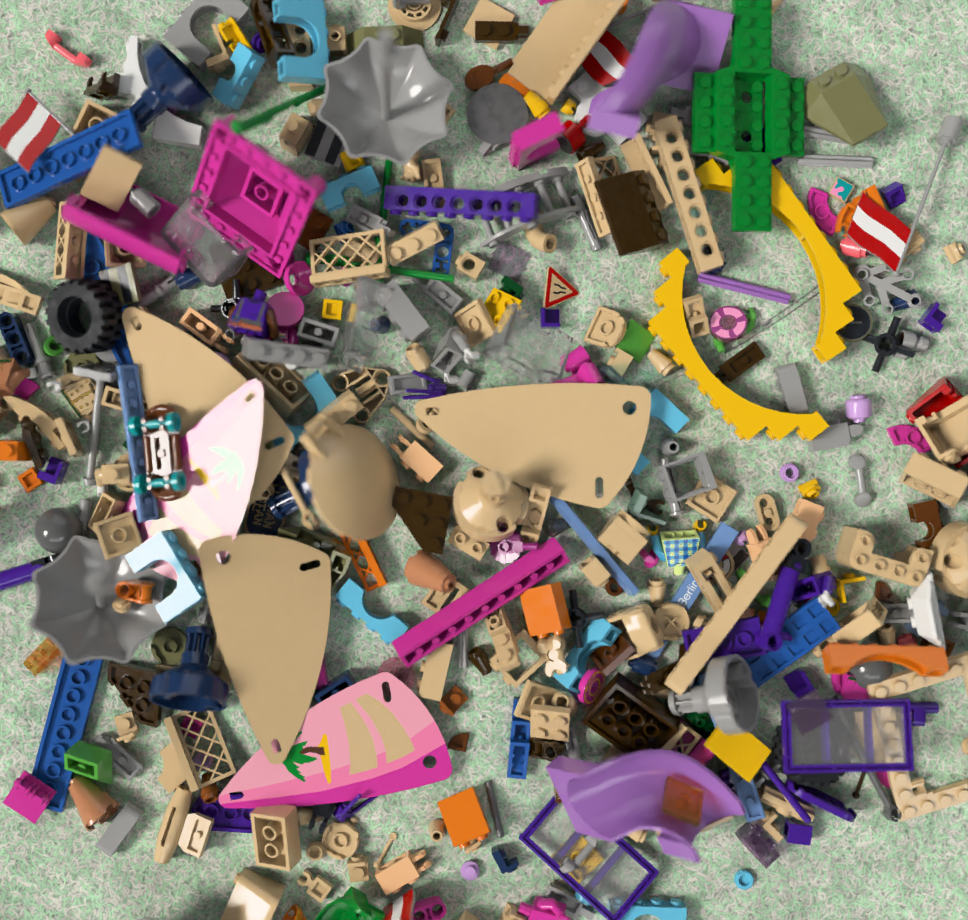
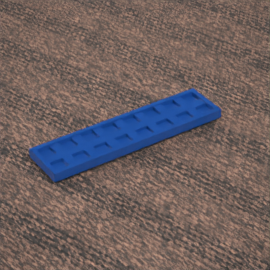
M817 596L786 617L782 631L792 635V641L783 640L782 647L776 652L766 650V655L744 659L751 669L752 679L756 683L757 688L841 628L828 610L820 604ZM699 681L696 682L692 687L700 685Z

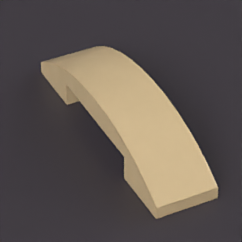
M536 483L532 485L528 511L520 532V536L525 543H538L552 491L550 487Z

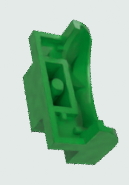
M351 886L342 897L338 896L336 900L326 905L315 920H383L385 914L382 910L368 903L365 893Z

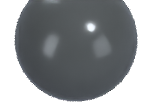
M62 507L47 510L38 518L35 525V538L38 544L46 551L55 554H61L73 536H83L84 532L79 516L74 511Z
M862 643L859 645H868L871 643ZM869 661L855 666L849 670V673L856 677V682L860 687L867 689L869 684L880 683L888 679L892 675L893 664L888 661Z

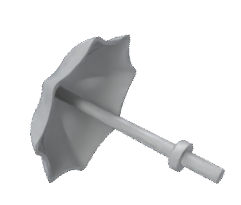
M383 28L379 31V41L372 37H366L351 54L324 66L326 89L323 102L317 111V118L329 125L337 133L350 158L374 156L391 160L399 165H406L421 147L447 136L445 109L447 100L453 90V84L435 71L426 58L421 45L396 46L393 43L392 31L388 28Z
M80 535L73 536L64 551L55 560L36 569L32 573V579L36 587V607L30 621V628L52 640L61 650L69 665H76L94 659L113 660L122 664L128 663L136 649L148 636L168 624V622H164L155 607L163 601L164 586L168 577L152 570L156 568L155 564L145 571L135 573L125 557L129 553L105 560L99 540L89 539ZM138 579L155 583L154 587H152L151 595L153 603L139 604L132 601V607L126 613H118L113 609L112 603L118 597L115 588L119 582Z

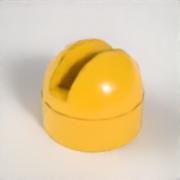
M568 98L560 111L566 115L574 114L573 110H576V103Z

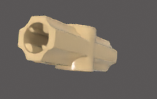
M763 784L757 792L761 802L773 807L777 812L786 817L792 816L803 821L780 791L766 784ZM797 799L811 817L812 822L815 817V809Z

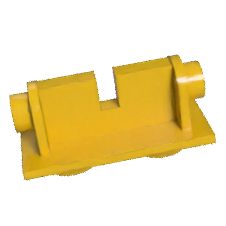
M232 16L225 23L221 22L217 25L218 31L225 41L231 40L232 43L229 47L232 52H234L238 42L252 48Z

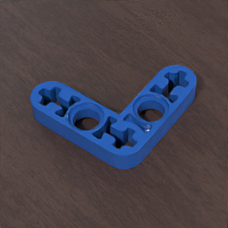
M404 219L399 224V231L404 236L408 233H405V229H402V227L406 226L407 223L410 224V227L416 228V224H420L419 227L430 221ZM439 223L443 231L444 228H448V232H451V235H447V238L435 244L432 272H435L440 267V262H436V259L440 261H448V264L443 263V269L446 270L445 274H449L454 229L449 224ZM439 248H447L449 251L448 255L440 257L438 255Z

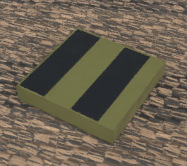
M126 263L99 272L100 280L112 287V291L117 293L119 296L117 299L122 302L123 307L143 301L134 263Z

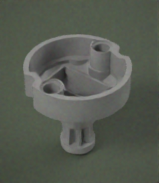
M738 654L713 658L707 667L703 685L686 689L680 696L673 690H670L668 694V705L674 716H683L685 713L709 712L718 728L727 735L750 733L756 728L758 723L759 697L757 686L753 682L749 665Z

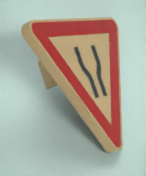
M553 267L547 268L543 308L547 309L579 295V291Z

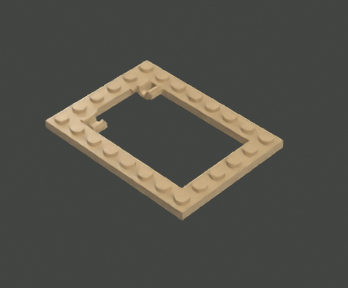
M968 651L947 657L949 671L942 677H922L915 671L908 669L892 674L888 679L880 683L867 685L869 699L891 698L962 675L968 697ZM871 707L884 762H903L902 742L894 708ZM908 771L887 772L894 805L901 811L900 822L968 801V779L926 791L923 777L910 780Z

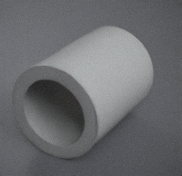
M465 369L457 385L469 390L477 375Z

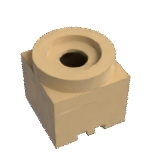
M620 509L616 515L613 514L595 535V538L628 565L648 542L646 539L650 533L629 514Z

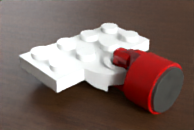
M585 72L569 86L568 90L580 104L574 115L576 124L571 120L565 121L562 124L565 129L564 134L557 138L560 148L564 152L573 154L585 144V135L594 138L606 133L587 128L590 118L588 112L592 98L601 91L613 87L616 83L602 87ZM641 111L638 129L648 120ZM607 133L618 146L628 139V137Z

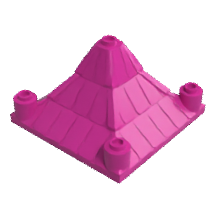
M230 115L225 119L218 117L214 121L185 212L280 279L284 276L287 265L295 261L293 251L315 200L326 191V183L318 175H312L305 180L288 166H285L258 145H255L244 135L233 133L230 124L233 119L238 117Z

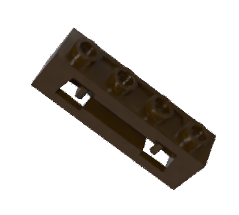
M251 0L249 6L270 67L278 68L277 61L283 55H295V49L286 24L274 22L272 7L274 0Z

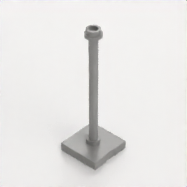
M88 363L75 366L73 368V375L96 380L87 474L82 478L84 485L95 486L94 472L104 382L116 381L118 376L116 367Z

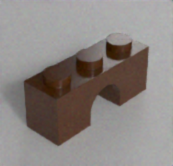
M925 499L907 503L910 521L915 523L924 522L928 529L924 538L915 540V545L917 548L930 550L934 538L944 527L939 516L940 506L936 499Z

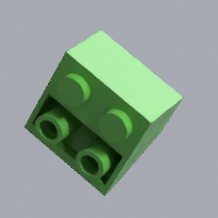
M78 740L64 753V766L66 770L110 785L113 783L112 751Z

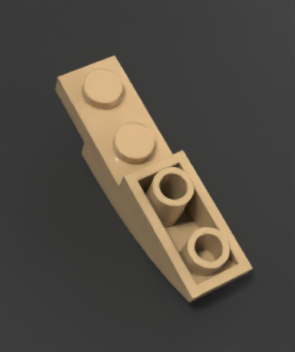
M13 395L3 396V399L6 401L5 405L11 411L17 413L20 422L23 416H29L34 425H37V430L50 439L49 443L54 449L67 450L60 438L61 434L54 421L57 419L55 416L32 401Z
M501 606L484 618L488 633L493 639L500 669L505 673L520 666L521 662L518 654L520 650L504 607Z

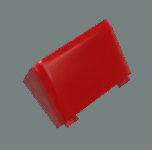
M943 376L906 410L907 414L905 416L914 424L916 423L914 420L923 415L925 418L932 416L931 413H938L964 398V396ZM968 454L962 456V460L953 465L959 469L968 463Z

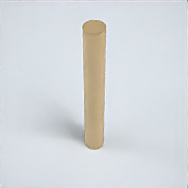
M393 405L389 409L430 450L436 445L425 434L420 433L416 425L396 406Z

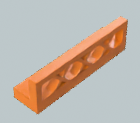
M340 535L345 548L352 554L351 560L366 591L369 592L386 585L388 581L368 540L358 541L360 550L356 552L351 550L349 546L352 538H349L347 542L345 536ZM360 556L366 558L369 564L367 569L359 567L358 560ZM368 573L374 574L377 583L370 587L366 581Z

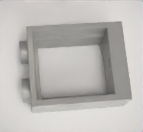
M705 451L657 467L656 475L659 482H662L664 487L663 495L669 501V504L717 488ZM693 460L703 487L676 496L666 469Z

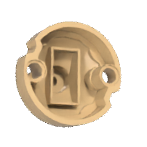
M480 465L467 471L465 480L457 483L452 503L453 516L462 531L470 537L483 542L502 541L514 534L516 525H522L529 507V496L526 487L511 481L509 475L502 469L489 470ZM475 475H480V476H482L483 478H476V477H474V476H475ZM504 526L507 531L500 532L497 527Z
M954 521L943 527L934 538L930 550L934 551L929 568L933 570V581L940 590L948 594L968 598V521Z

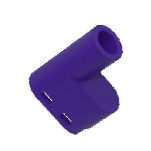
M910 702L912 726H925L926 714H936L939 712L937 702Z

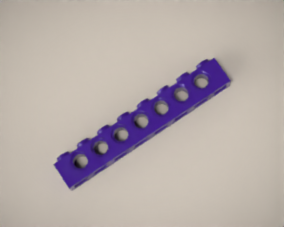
M385 185L383 209L389 210L392 215H401L402 212H408L410 216H419L420 213H426L427 217H438V214H445V218H456V215H463V219L474 220L475 216H480L482 220L493 221L494 217L501 218V221L504 222L520 219L522 223H532V220H538L540 196L536 193ZM405 197H408V203L404 206L403 200ZM423 198H426L427 203L422 207L421 201ZM445 199L444 207L440 208L439 202ZM460 200H463V207L461 209H458V202ZM479 201H482V208L480 210H477L476 204ZM497 202H501L502 207L496 212L495 205ZM520 203L521 209L515 213L514 205Z

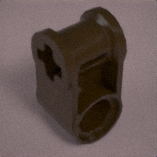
M529 738L531 740L530 757L552 762L558 756H563L566 753V745L563 741Z

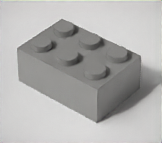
M392 280L375 293L378 298L375 301L383 312L387 310L390 313L387 317L395 328L399 325L401 328L399 332L407 343L409 341L415 343L431 331L430 326L395 280Z

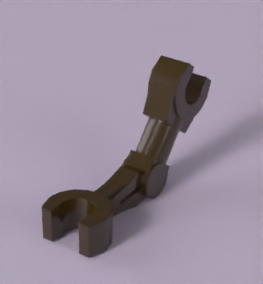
M629 476L625 486L632 497L635 488ZM651 499L647 501L645 507L657 515H662V510L656 509V505H665V501L662 499Z

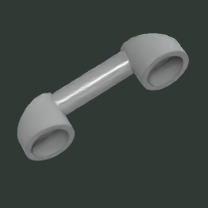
M854 454L848 459L849 467L855 470L858 493L855 494L853 500L856 506L866 507L871 502V496L866 491L863 472L866 461L861 455Z
M585 835L584 839L588 841L586 846L574 860L568 856L562 862L559 869L563 873H569L577 869L596 846L598 838Z

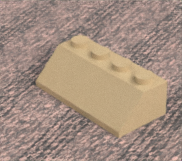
M241 352L235 356L231 363V366L248 382L257 380L261 383L263 397L284 421L291 417L311 397L310 392L302 382L304 378L295 370H289L285 364L247 359Z

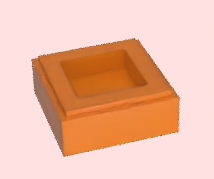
M31 467L17 477L27 493L32 492L45 483L44 480L37 478L39 472L35 467Z

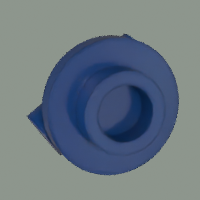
M341 221L339 224L334 225L337 236L354 233V227L349 222Z

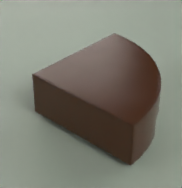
M876 581L873 597L875 596L879 601L893 603L894 598L890 589L884 583Z
M461 732L453 736L447 748L466 752L470 732Z

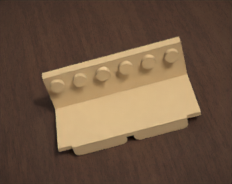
M555 0L512 60L514 64L508 71V74L552 106L619 13L625 0Z

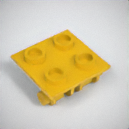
M493 288L484 304L498 333L503 334L522 300Z

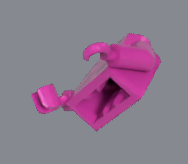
M537 896L532 905L521 901L518 908V913L527 916L526 920H571L566 916L567 904L558 902L554 898Z

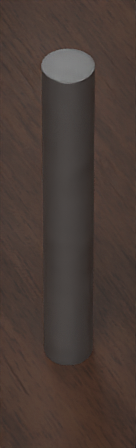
M487 780L484 783L497 838L504 837V831L492 780Z

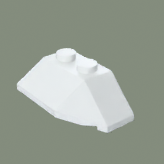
M928 569L927 576L918 587L913 586L909 591L910 598H907L908 609H912L914 615L910 617L912 628L917 629L920 636L935 646L944 647L947 650L931 570Z

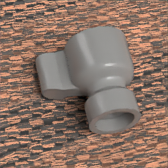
M900 330L896 336L900 346L909 349L914 348L920 352H925L929 344L927 337H917L916 333ZM897 352L892 354L893 357L900 359L908 357Z

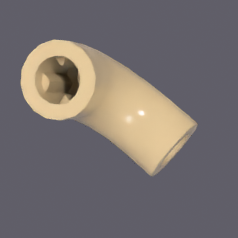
M539 210L538 215L543 214L544 211ZM539 224V227L533 230H524L526 238L533 248L545 253H552L556 249V236L546 233L543 229V224Z

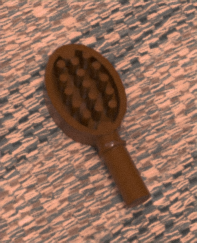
M510 58L498 65H494V67L488 65L473 67L465 76V87L469 91L476 92L480 88L492 84L496 74L512 67L514 64L512 59Z

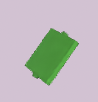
M630 319L624 338L615 347L633 356V360L637 363H641L644 355L649 351V346L654 337L648 330L633 319Z

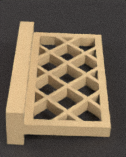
M615 155L593 158V156L586 157L576 163L575 168L598 237L603 238L611 235V231L594 182L605 179L602 177L603 172L609 177L620 175L621 173ZM607 162H610L612 171L606 167Z
M384 229L309 240L312 273L310 284L316 288L391 277L387 262ZM380 235V242L376 247L369 243L373 236ZM360 238L363 240V243L356 250L350 244L354 239ZM337 241H342L345 245L337 253L332 247ZM324 244L326 248L319 256L315 252V245ZM368 244L374 250L366 258L360 252ZM349 247L355 253L347 261L342 255ZM329 250L336 254L330 264L323 259ZM378 252L382 255V263L373 264L370 260ZM360 255L365 261L360 267H355L352 265V262ZM341 258L346 264L342 269L336 270L333 266ZM321 261L328 265L323 272L317 273V266Z
M182 711L163 719L191 793L237 773L214 713L208 711L209 714L206 721L195 717L197 712H194L193 716L189 715L188 713H191L189 711ZM186 715L192 719L186 729L179 725L177 718ZM194 719L204 723L200 734L190 730ZM207 724L214 726L216 730L213 739L202 735ZM188 732L199 736L194 747L188 745L185 741ZM217 735H218V738H219L220 742L217 741V740H215V738H216ZM201 737L211 741L207 752L197 748ZM214 742L221 744L223 748L220 757L209 753ZM188 747L191 748V749H193V751H192L191 754H190V751H189ZM195 750L206 754L201 765L195 763L192 759ZM224 753H225V756H226L227 760L224 759V758H222V756H223ZM208 755L219 759L214 770L204 766ZM221 760L229 763L231 771L225 774L216 770ZM202 768L213 772L210 780L202 783L199 777ZM215 773L220 775L213 779Z

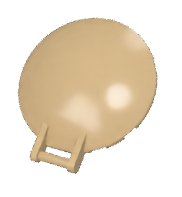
M321 412L318 420L309 431L304 432L300 437V441L310 452L307 483L308 486H311L314 498H311L324 522L339 535L347 536L356 541L376 538L388 530L397 515L392 506L395 487H400V479L395 462L385 445L373 433L353 424L337 425L329 413ZM322 427H324L325 430L315 440L314 436Z

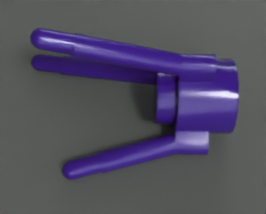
M413 370V374L429 380L433 384H429L428 390L407 388L406 392L428 395L403 396V399H429L446 395V384L441 383V379H436Z
M358 794L350 803L347 801L338 802L335 805L336 808L333 811V815L340 822H344L378 796L368 798L354 809L352 806L362 796L361 794Z

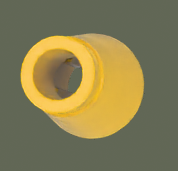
M532 90L523 97L534 117L538 119L544 117L551 110L548 106L549 103Z

